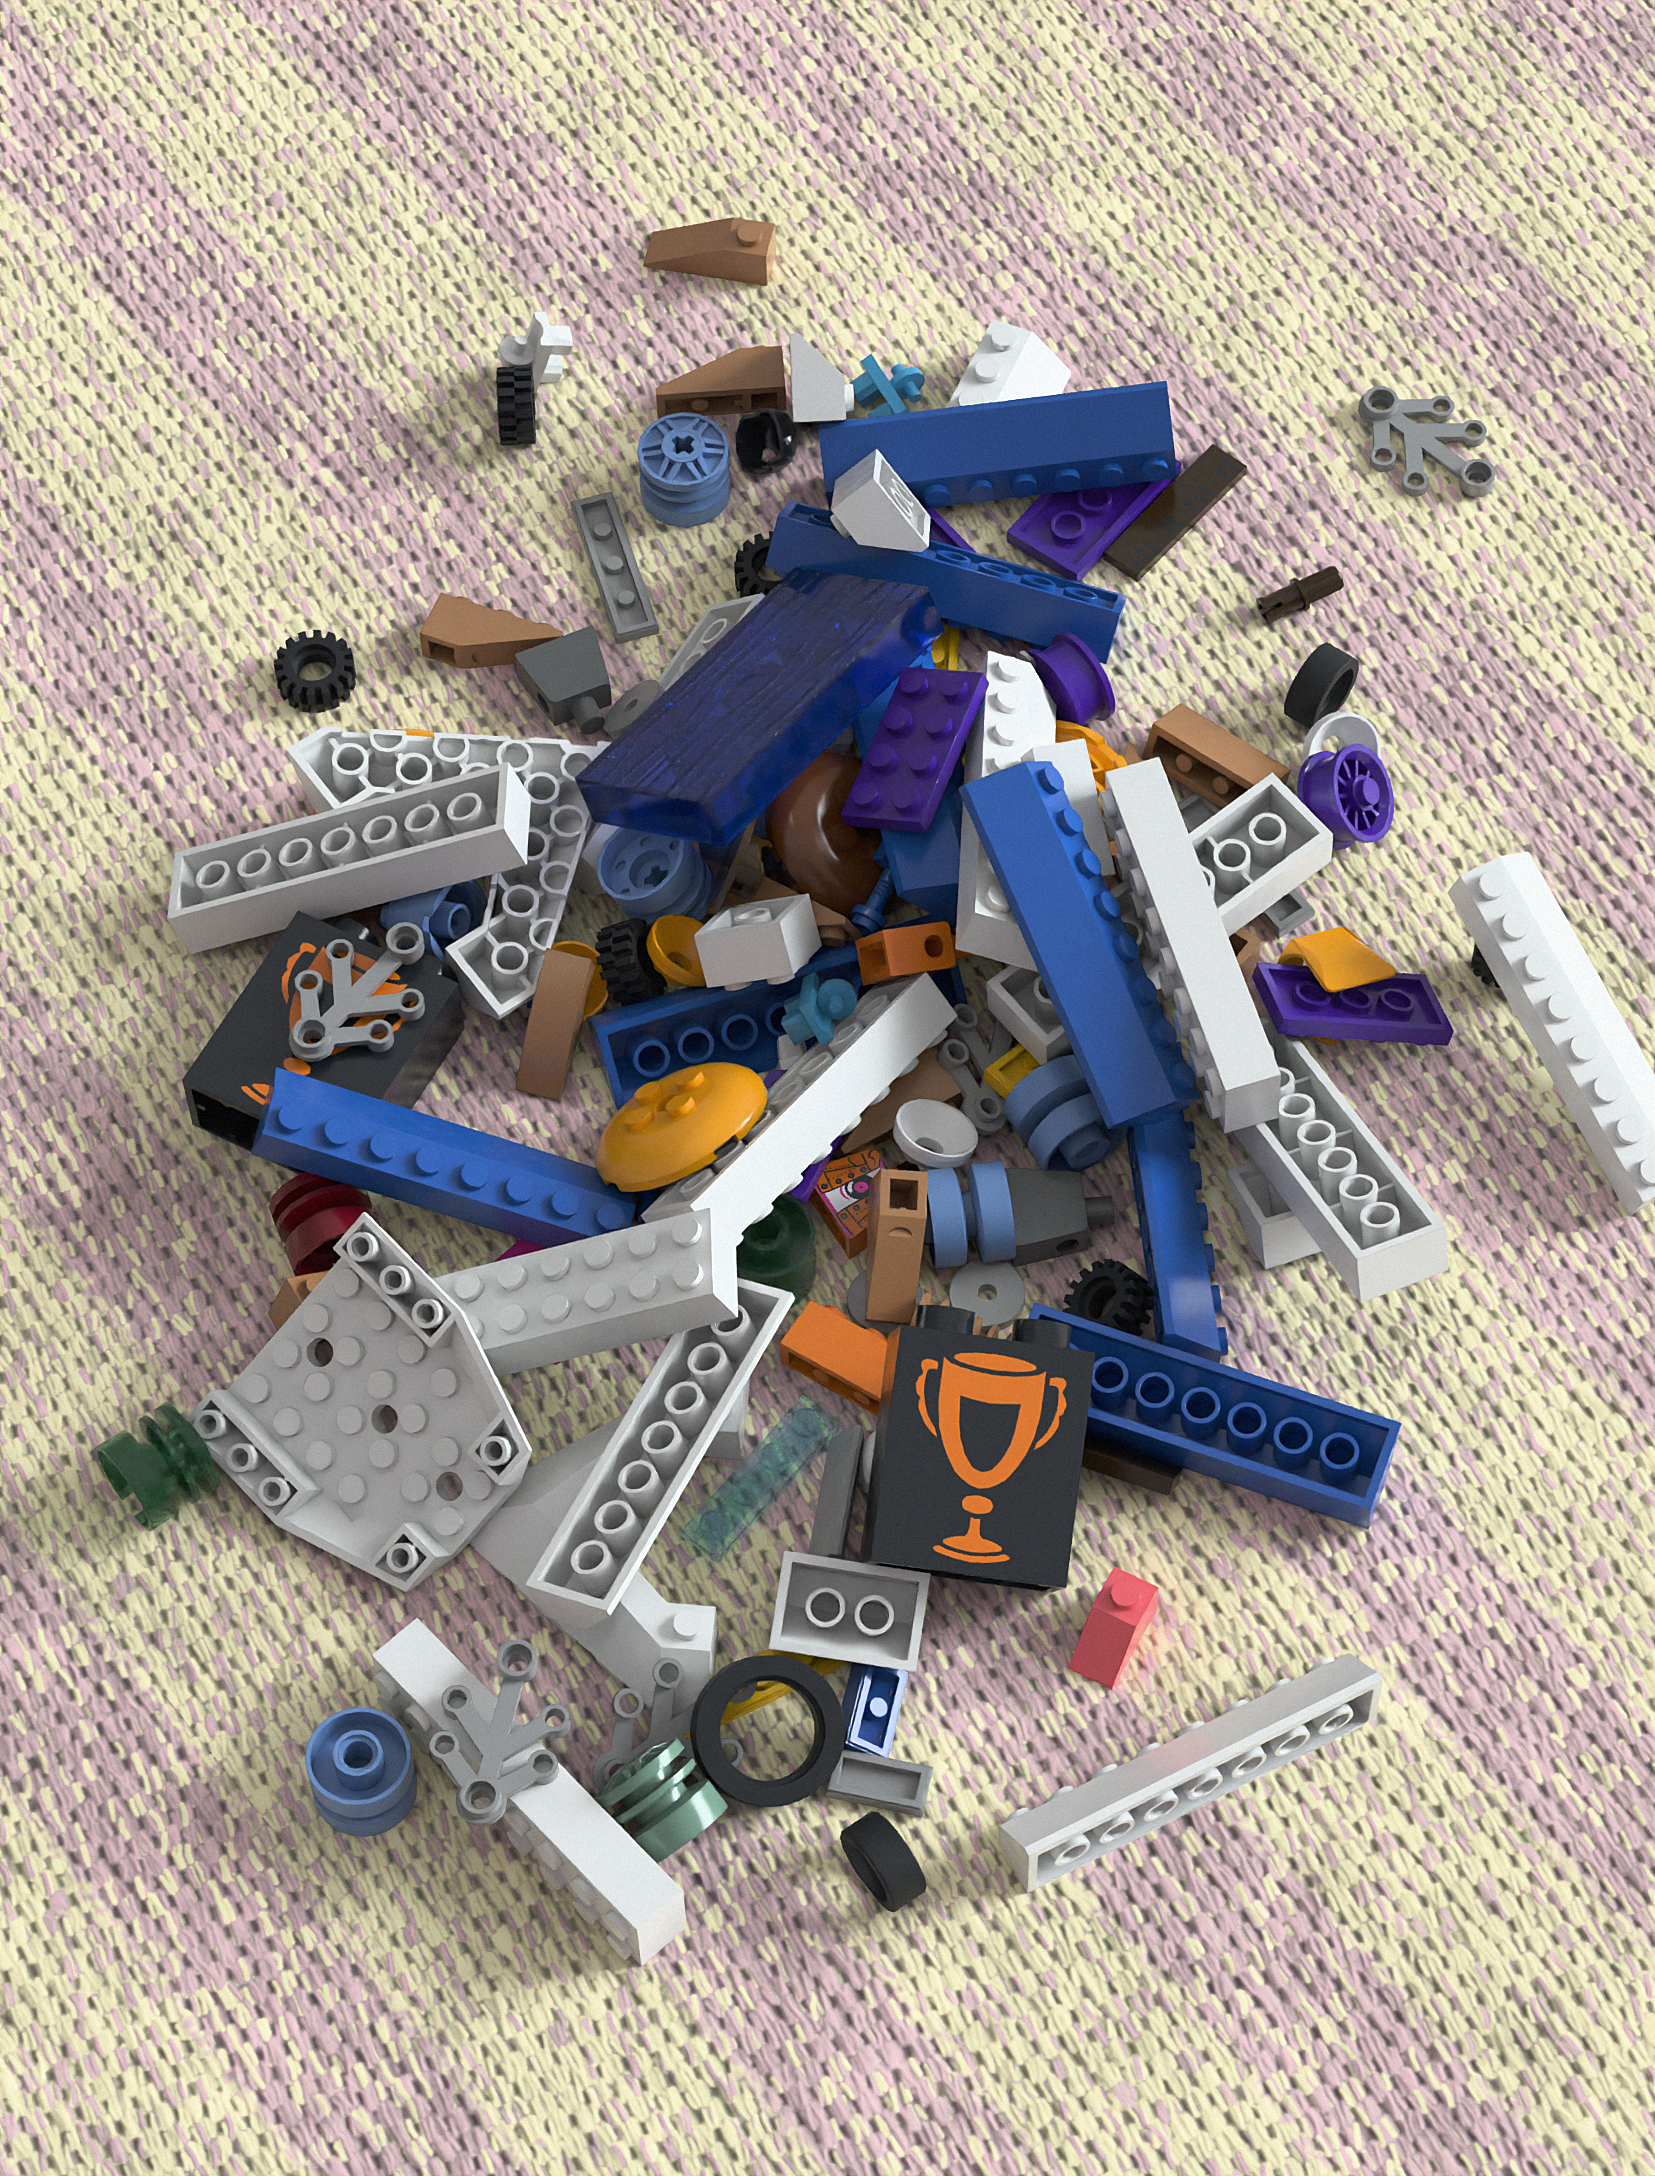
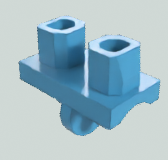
M872 354L861 360L867 371L850 383L853 384L854 395L863 409L883 396L886 401L867 414L868 417L908 413L909 410L902 400L909 399L911 403L920 401L922 395L919 391L924 385L925 378L917 367L904 369L901 364H897L891 369L893 377L889 381Z
M816 972L803 978L801 992L785 1000L784 1008L787 1015L783 1016L781 1021L783 1028L795 1046L813 1036H816L821 1046L834 1040L836 1020L847 1018L856 1007L857 994L855 988L849 982L843 979H831L824 982L819 988V977Z

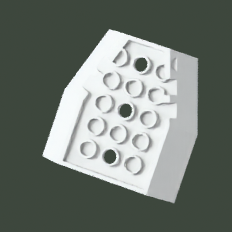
M363 1212L333 1247L341 1256L337 1263L227 1390H210L181 1426L277 1526L396 1588L409 1592L459 1555L520 1486L532 1449L464 1311L367 1213ZM322 1339L329 1341L333 1348V1357L325 1366L318 1363L315 1357V1347ZM387 1405L394 1408L398 1417L396 1427L389 1433L384 1431L379 1423V1414ZM451 1472L459 1475L463 1483L462 1493L455 1500L449 1498L444 1491V1480Z

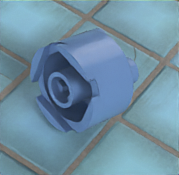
M472 879L386 902L381 909L380 921L382 926L387 928L388 931L398 923L408 922L415 924L423 933L424 953L430 954L445 963V948L481 926V911L486 910L487 899L480 884ZM404 945L400 950H408L413 948V946Z

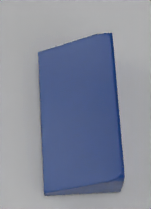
M852 1662L841 1706L845 1721L843 1749L889 1757L909 1675L908 1672Z

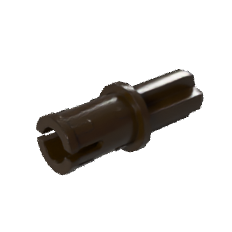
M1328 566L1301 580L1294 577L1290 580V585L1264 597L1257 598L1258 610L1266 609L1276 604L1275 608L1261 614L1268 625L1301 608L1303 611H1307L1310 609V604L1344 587L1342 575L1335 566Z

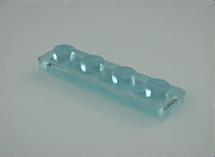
M803 1395L680 1530L681 1538L719 1564L841 1428L840 1421Z

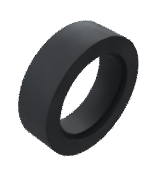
M775 1655L752 1656L727 1665L717 1672L704 1686L692 1712L690 1738L692 1750L701 1771L719 1791L745 1804L777 1807L789 1805L810 1796L829 1779L843 1751L845 1721L840 1702L834 1690L816 1670L789 1657ZM760 1681L779 1682L795 1690L807 1703L813 1716L815 1730L812 1748L801 1766L791 1774L771 1781L750 1778L735 1768L727 1758L720 1738L721 1719L729 1701L744 1687Z

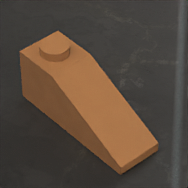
M732 217L652 232L643 267L767 286L776 256L775 224Z
M760 345L751 348H739L657 387L658 419L665 415L680 412L709 416L757 412L758 408L773 407L780 411H785L786 388L782 346Z

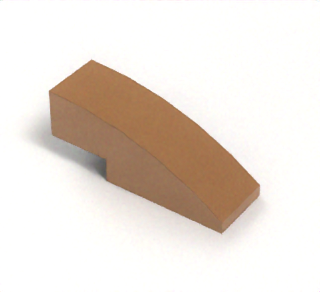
M546 948L526 1029L515 1090L557 1101L561 1100L585 1017L583 1010L596 967L592 959Z

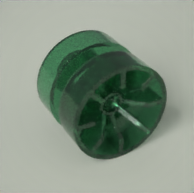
M780 1194L771 1203L773 1210L764 1219L755 1224H750L741 1233L744 1238L736 1246L737 1278L793 1293L795 1299L790 1308H793L809 1294L816 1279L815 1226L809 1211L800 1201L788 1194Z

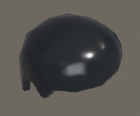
M774 407L758 408L756 413L744 415L739 421L735 435L736 454L740 464L751 474L779 472L791 463L792 458L796 454L798 445L797 430L790 416ZM765 449L773 450L776 455L774 458L767 462L761 460Z

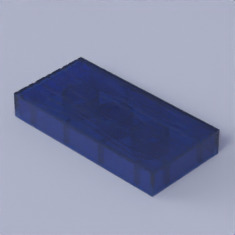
M795 568L575 777L593 822L726 847L901 675L904 667H909L945 632L929 588L844 574L835 575L831 572Z

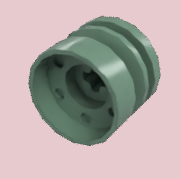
M673 1737L663 1744L652 1748L649 1747L633 1757L611 1776L605 1787L593 1798L603 1809L612 1806L620 1800L624 1803L611 1817L619 1825L635 1818L639 1825L629 1836L657 1864L695 1838L728 1808V1805L708 1779L697 1782L688 1788L683 1784L682 1781L696 1766V1762L692 1757L684 1759L673 1767L669 1765L684 1749V1746L677 1737Z

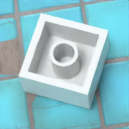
M809 894L723 907L694 935L707 988L724 986L726 991L748 987L752 984V981L767 979L768 984L787 982L795 977L794 974L802 966L809 963V958L822 946Z

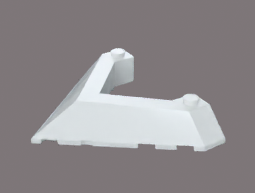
M324 726L287 748L286 754L317 813L502 763H510L531 798L527 865L492 874L483 925L445 948V964L456 974L459 991L471 1007L498 1020L534 998L546 948L552 949L613 755L615 742L597 741V746L569 744V740L529 738V740H511L510 736L434 732V737L406 735V731L370 729L369 733L342 732V727Z
M752 1373L704 1456L741 1459ZM626 1413L526 1469L520 1486L469 1543L475 1549V1552L503 1578H508L518 1587V1591L540 1612L541 1610L525 1584ZM638 1570L611 1616L587 1629H582L548 1618L573 1642L576 1643L578 1641L596 1658V1662L623 1687L626 1685L637 1690L643 1697L644 1705L651 1712L656 1685L652 1676V1670L659 1660L673 1658L683 1667V1679L675 1689L672 1716L674 1717L697 1700L704 1686L713 1677L719 1635L716 1607L667 1603ZM666 1663L661 1666L659 1677L663 1682H672L677 1676V1670L672 1664Z

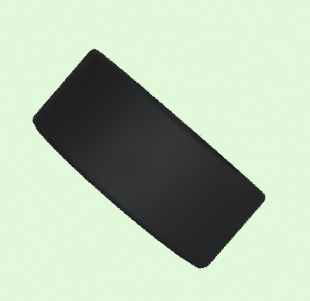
M1328 642L1318 646L1295 676L1286 695L1284 714L1311 729L1324 716L1337 712L1345 703L1353 688L1359 671V661Z
M871 1811L841 1831V1844L850 1864L876 1900L886 1910L896 1912L925 1892L927 1884L918 1861L899 1832L879 1812Z

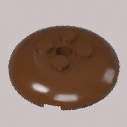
M813 751L794 759L773 780L765 805L767 839L772 843L771 852L776 863L782 861L797 883L792 886L797 893L801 895L809 894L811 900L846 917L851 922L853 918L850 914L856 904L865 905L884 871L882 866L872 860L883 838L880 829L847 826L841 817L842 810L863 764L862 759L843 751ZM894 888L881 913L884 917L897 911L907 902V900L897 895L896 888Z

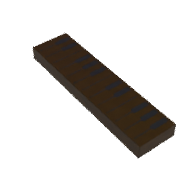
M1212 444L1104 551L1103 560L1138 582L1246 475L1247 466Z
M1085 1435L1081 1467L1164 1495H1170L1178 1485L1183 1471L1182 1467Z

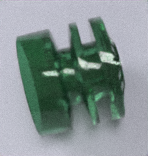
M168 1402L154 1409L157 1423L147 1415L137 1420L143 1443L140 1444L135 1437L123 1429L95 1447L96 1456L102 1470L121 1500L135 1493L143 1510L134 1517L149 1532L178 1514L177 1504L172 1491L176 1490L185 1500L193 1504L201 1499L197 1484L206 1493H210L221 1486L220 1477L203 1439L196 1429Z

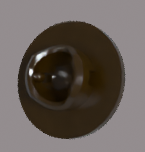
M750 805L746 809L729 843L708 900L706 909L708 913L716 915L728 892L747 900L752 899L763 882L765 875L763 866L772 850V843L752 834L758 816V808Z

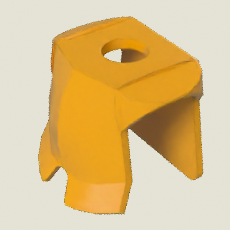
M1338 927L1292 939L1282 951L1277 964L1308 966L1327 992H1337L1392 978L1396 973L1393 966L1363 944L1355 933L1345 927ZM1312 1036L1317 1041L1328 1046H1335L1337 1044L1336 1040L1328 1037Z

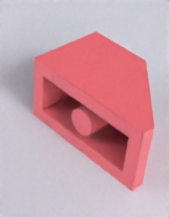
M1114 1566L1091 1607L1068 1669L1112 1690L1157 1611L1159 1587Z

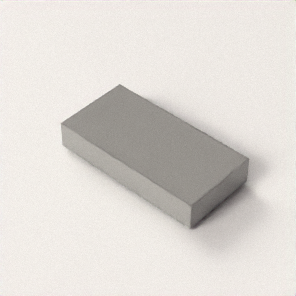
M843 1749L840 1760L827 1781L825 1797L923 1817L933 1775V1767Z

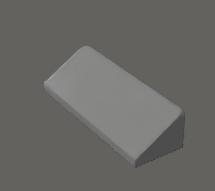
M854 1424L829 1441L808 1551L810 1555L844 1559L859 1478V1457L864 1445V1429L862 1425Z

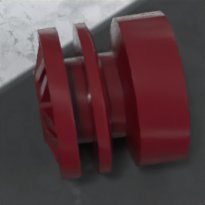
M309 1172L299 1174L283 1184L272 1196L268 1207L280 1239L285 1243L284 1249L295 1276L331 1270L333 1263L336 1264L341 1258L333 1247L363 1212L367 1213L381 1227L376 1212L371 1210L373 1205L367 1190Z

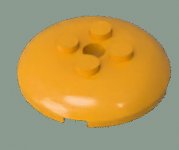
M713 1062L684 1068L657 1081L641 1086L634 1096L612 1117L600 1137L595 1156L596 1169L599 1176L606 1185L615 1183L620 1191L636 1192L667 1185L702 1169L718 1159L714 1150L732 1136L735 1140L740 1141L757 1123L764 1112L768 1100V1091L764 1082L757 1073L748 1067L734 1063Z

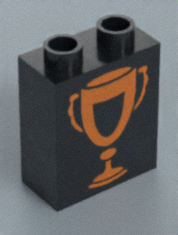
M297 911L182 1079L192 1125L251 1152L275 1067L412 1110L465 1029L456 974L443 961L427 953H423L413 964H402L371 996L397 994L407 988L417 989L424 997V1014L419 1019L413 1021L402 1019L398 1013L351 1017L340 1026H367L374 1020H385L390 1023L393 1029L394 1043L390 1049L384 1052H375L367 1044L335 1047L328 1057L320 1061L308 1062L301 1060L293 1054L289 1045L290 1031L296 1022L302 1019L301 1000L297 996L295 988L296 976L304 970H314L322 976L324 993L318 999L320 1017H322L334 1005L332 968L328 965L326 956L328 944L336 939H345L353 945L355 962L351 967L352 986L376 963L386 950L379 947L377 939L365 926L351 918L335 916L327 924L301 911ZM340 951L335 953L333 957L344 958L348 953ZM309 982L304 984L302 988L310 990L315 988L317 984ZM408 1001L404 1003L403 1006L406 1008H413L418 1003L415 1001ZM377 1032L372 1038L383 1039L387 1034ZM313 1038L308 1040L306 1044H314L320 1040ZM271 1161L297 1174H302L306 1172Z
M918 1305L915 1327L900 1325L888 1335L859 1562L930 1573L932 1577L1050 1593L1065 1589L1067 1587L1095 1352L1069 1349L1072 1327L1067 1324L1038 1319H1014L1011 1340L973 1335L976 1314L973 1311L940 1305Z

